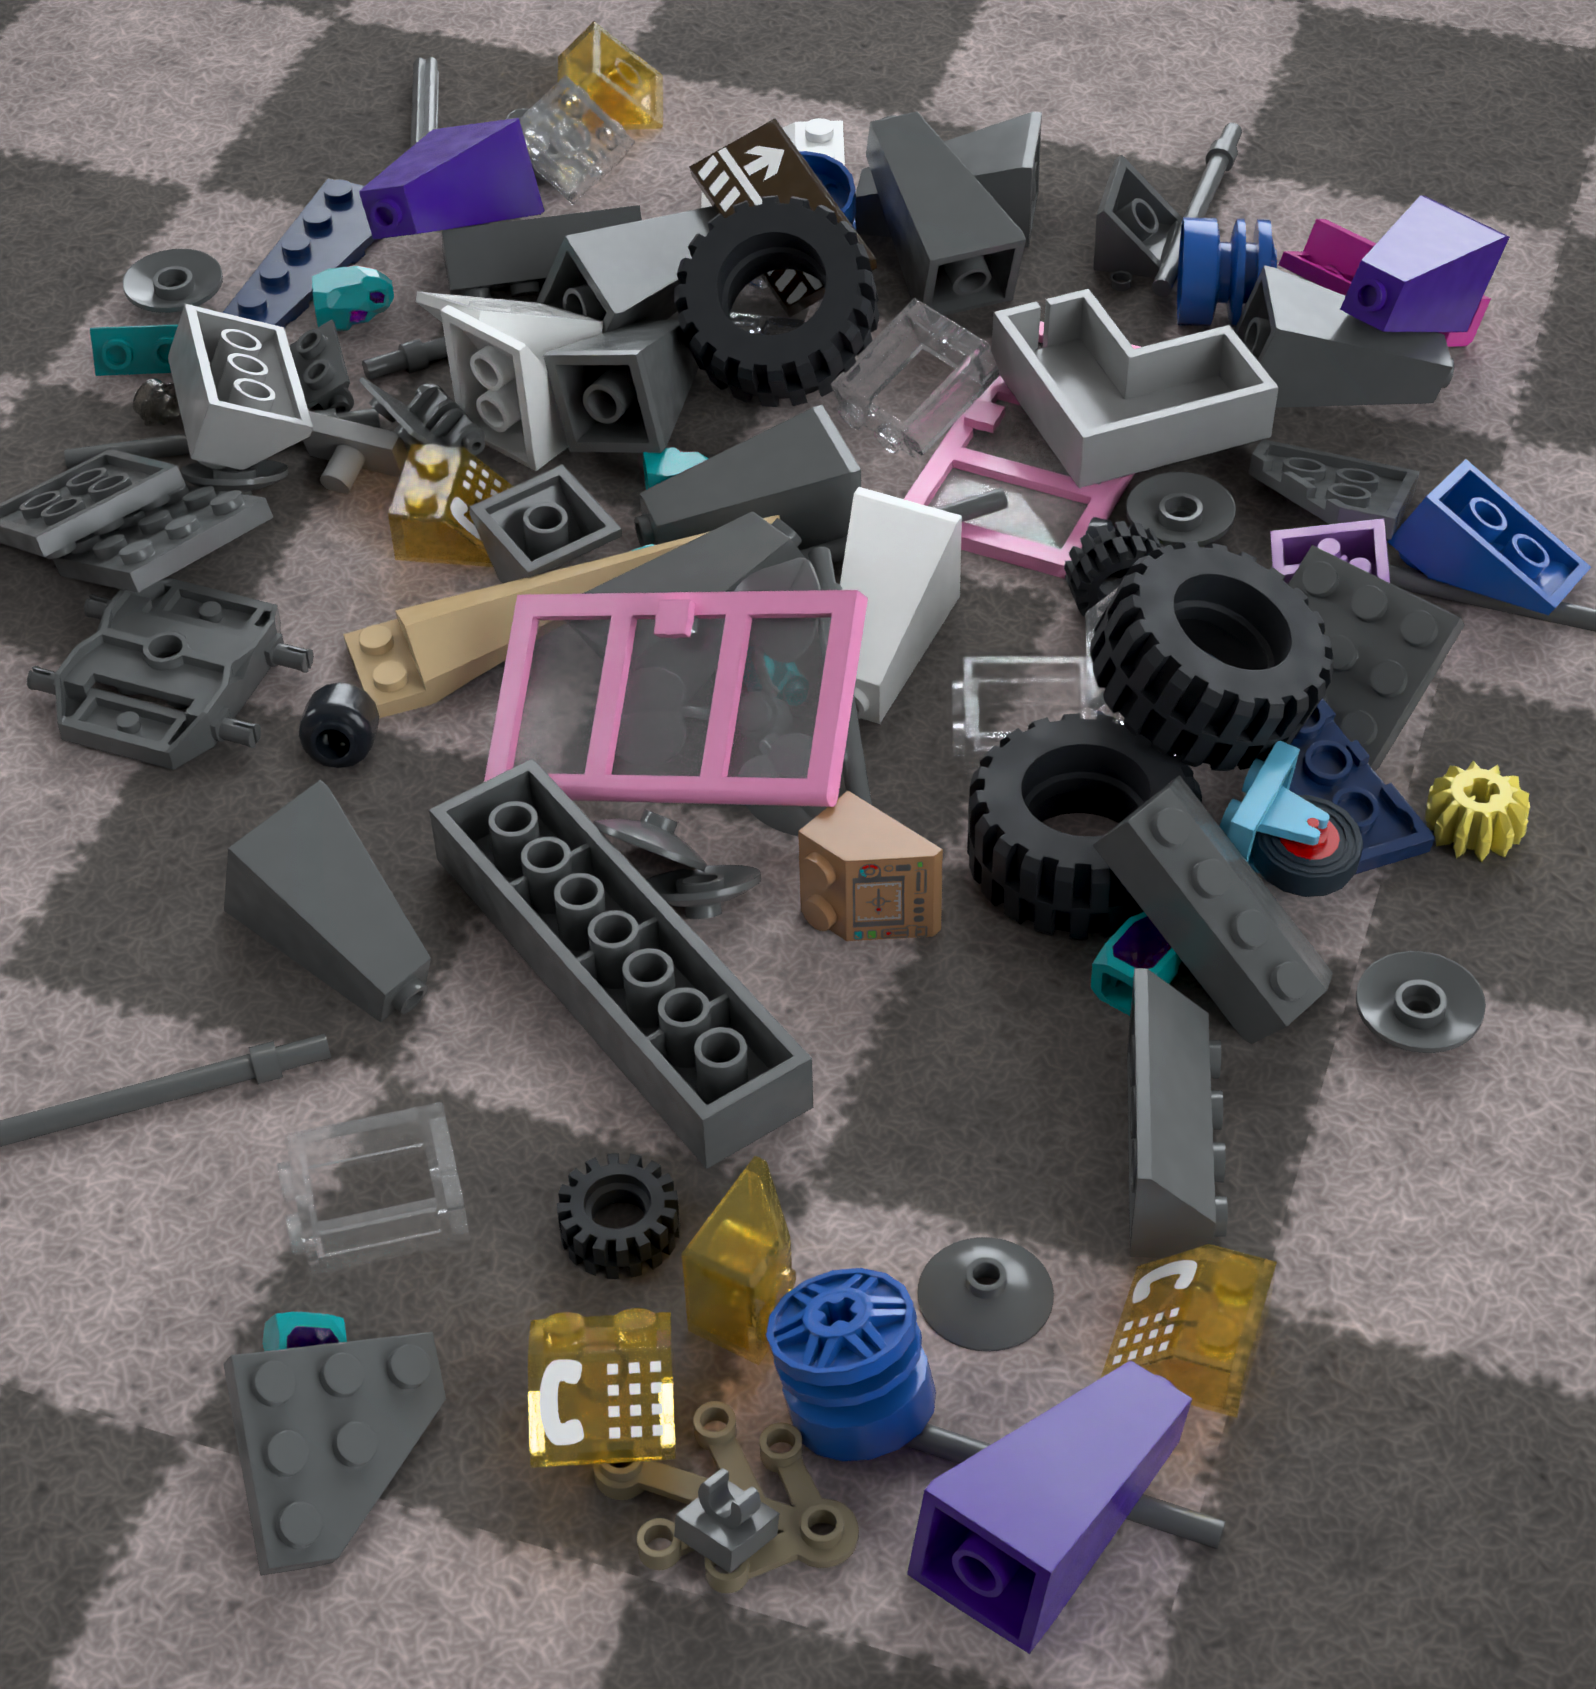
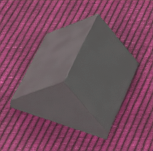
M1123 155L1114 160L1096 215L1093 270L1106 272L1127 271L1131 275L1155 278L1181 223L1182 217Z
M563 464L470 506L471 518L497 577L502 583L543 574L622 537V528Z

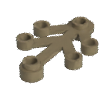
M711 1401L701 1405L696 1410L693 1417L695 1440L702 1448L709 1450L718 1471L721 1468L729 1472L728 1481L744 1491L751 1486L758 1490L761 1502L780 1513L777 1536L743 1562L736 1571L729 1574L720 1573L715 1569L717 1564L705 1557L706 1580L711 1588L720 1593H734L742 1589L748 1582V1579L795 1560H799L811 1567L829 1568L843 1563L853 1554L859 1540L857 1519L854 1513L843 1503L821 1497L802 1460V1436L796 1427L783 1422L774 1423L763 1430L759 1439L760 1459L767 1469L778 1472L792 1504L790 1506L764 1496L736 1439V1416L733 1409L726 1403ZM712 1421H721L727 1425L724 1429L716 1432L708 1431L704 1428L707 1423ZM627 1437L613 1438L606 1442L597 1451L593 1460L594 1478L598 1489L605 1496L615 1500L632 1499L646 1490L689 1505L698 1498L700 1485L708 1479L649 1459V1454L645 1447ZM779 1442L788 1443L793 1447L786 1453H775L769 1449L772 1445ZM618 1457H628L633 1460L629 1466L624 1468H616L610 1465L611 1461ZM655 1518L647 1521L640 1527L637 1533L638 1555L646 1567L653 1570H665L674 1566L679 1561L680 1556L696 1551L674 1537L675 1523L664 1518ZM818 1523H827L835 1528L827 1535H817L810 1530L812 1526ZM657 1538H665L672 1542L668 1548L659 1551L652 1550L647 1546L649 1542Z

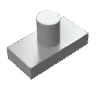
M309 411L313 429L310 437L304 439L303 442L309 456L329 460L320 477V482L326 489L348 494L361 468L404 478L412 467L404 441L396 432Z

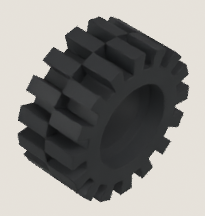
M1125 521L1115 522V531L1109 532L1105 524L1096 528L1099 536L1093 539L1088 533L1080 538L1083 549L1073 546L1070 550L1069 555L1072 561H1065L1064 569L1067 574L1065 578L1079 612L1083 617L1086 615L1089 622L1095 625L1099 622L1124 577L1113 581L1104 580L1116 571L1130 568L1139 558L1147 556L1150 551L1162 547L1159 539H1157L1155 533L1150 528L1145 531L1142 524L1133 522L1128 530Z
M619 1153L607 1154L608 1165L601 1167L595 1157L585 1162L586 1175L575 1168L568 1175L569 1186L562 1184L559 1190L557 1214L564 1250L568 1249L569 1259L576 1266L584 1260L585 1272L594 1276L597 1275L601 1266H605L607 1279H619V1268L629 1267L631 1278L642 1275L641 1263L644 1261L654 1270L662 1264L661 1251L670 1256L676 1247L675 1237L679 1238L680 1235L677 1190L674 1191L673 1179L669 1173L662 1176L661 1165L653 1160L643 1169L642 1156L630 1153L628 1164H620ZM614 1203L634 1204L645 1214L636 1224L619 1229L602 1227L593 1221L601 1208Z

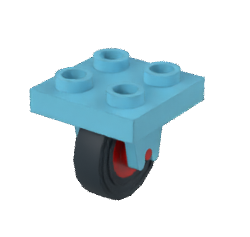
M1278 741L1275 743L1266 761L1258 758L1253 761L1242 787V792L1246 793V796L1242 802L1236 799L1230 801L1221 820L1220 828L1256 873H1260L1267 882L1283 892L1302 897L1326 896L1342 889L1357 872L1363 849L1360 829L1346 810L1331 801L1310 795L1298 796L1289 790L1300 749Z

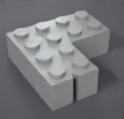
M1089 289L1046 299L1042 348L1038 349L1041 307L1037 301L993 313L991 364L1078 488L1271 437L1278 386L1230 325L1134 349Z

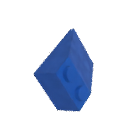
M1467 459L1457 466L1424 498L1394 533L1392 539L1388 540V543L1398 551L1399 556L1408 566L1420 570L1429 579L1548 616L1591 568L1590 565Z

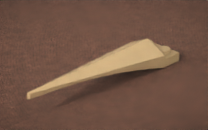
M780 515L763 519L772 524L777 518L780 519ZM706 533L395 610L397 619L343 634L361 687L375 701L379 718L437 703L471 680L506 660L517 595L582 594ZM539 620L535 643L569 624L565 620Z

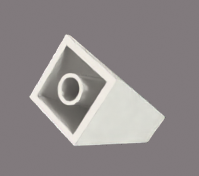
M858 487L853 496L840 585L843 590H858L868 598L854 697L858 719L862 718L880 724L960 597L962 516L862 487Z

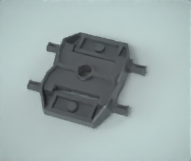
M164 578L139 593L120 589L113 599L90 594L84 604V614L86 617L101 620L97 632L76 645L56 672L39 666H33V671L30 670L27 676V686L31 690L56 695L57 724L62 740L174 770L215 747L218 741L223 742L227 740L255 748L256 743L259 742L261 737L260 725L237 720L235 717L271 667L280 665L307 673L309 671L308 668H311L313 664L314 653L311 649H304L284 643L281 634L278 605L172 578ZM173 652H178L176 655L172 657L163 658L171 655ZM95 682L116 687L117 691L124 695L141 693L164 699L168 705L174 708H189L184 712L96 689L92 686Z

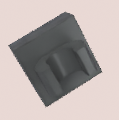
M721 1468L700 1485L698 1498L676 1514L674 1537L731 1573L777 1536L780 1513L761 1502L758 1490L752 1486L744 1491L728 1481L729 1472Z

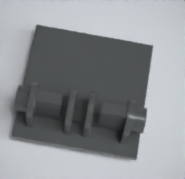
M331 319L317 329L305 332L289 347L307 408L309 409L319 403L324 410L336 408L337 413L350 412L354 406V399L348 390L350 380L335 323Z
M364 377L359 379L362 385L374 396L369 402L372 408L392 423L397 420L399 425L395 432L409 445L419 451L424 445L430 447L428 453L450 471H453L458 465L473 474L477 473L469 465V461L474 455H478L485 448L484 431L468 417L465 411L460 409L459 405L439 385L428 383L421 385L416 390L415 398L407 406Z

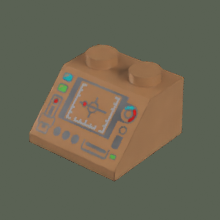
M846 791L840 796L834 807H827L798 831L801 912L808 923L819 931H827L829 929L845 941L933 937L941 930L943 849L850 791Z

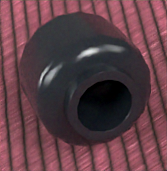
M338 682L321 687L312 694L300 720L299 738L303 749L311 759L323 766L342 768L359 763L371 750L377 734L380 716L376 703L366 691L353 684Z

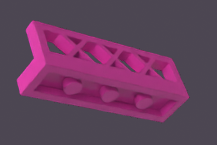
M1316 219L1304 250L1284 251L1278 265L1317 285L1346 296L1361 260L1376 243L1329 220ZM1483 295L1467 332H1439L1445 335L1448 347L1467 346L1473 341L1491 298Z

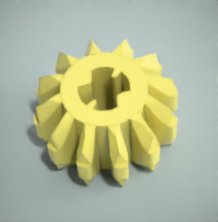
M1472 761L1466 771L1457 766L1450 765L1447 773L1443 777L1435 778L1434 784L1429 789L1425 812L1426 826L1434 831L1436 846L1454 842L1453 848L1456 859L1465 853L1466 849L1475 850V854L1481 863L1489 854L1490 849L1505 858L1508 850L1512 848V844L1519 845L1521 838L1526 833L1530 810L1529 793L1521 790L1519 787V776L1502 777L1498 765L1490 770L1480 769Z

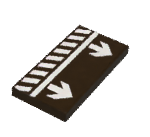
M776 119L769 121L689 166L692 178L717 214H722L724 219L735 213L734 205L746 200L749 207L762 204V197L778 195L780 203L789 204L790 198L794 196L808 199L810 208L813 211L819 205L834 211L838 223L846 221L856 232ZM856 232L858 243L864 245L873 271L877 268L876 259ZM782 269L761 275L789 318L824 298V284L805 272Z

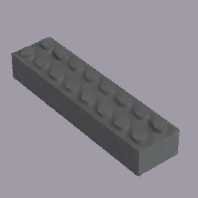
M533 758L429 809L436 857L440 864L706 1169L814 1108L813 1071L810 1055L606 836L599 831L592 821Z

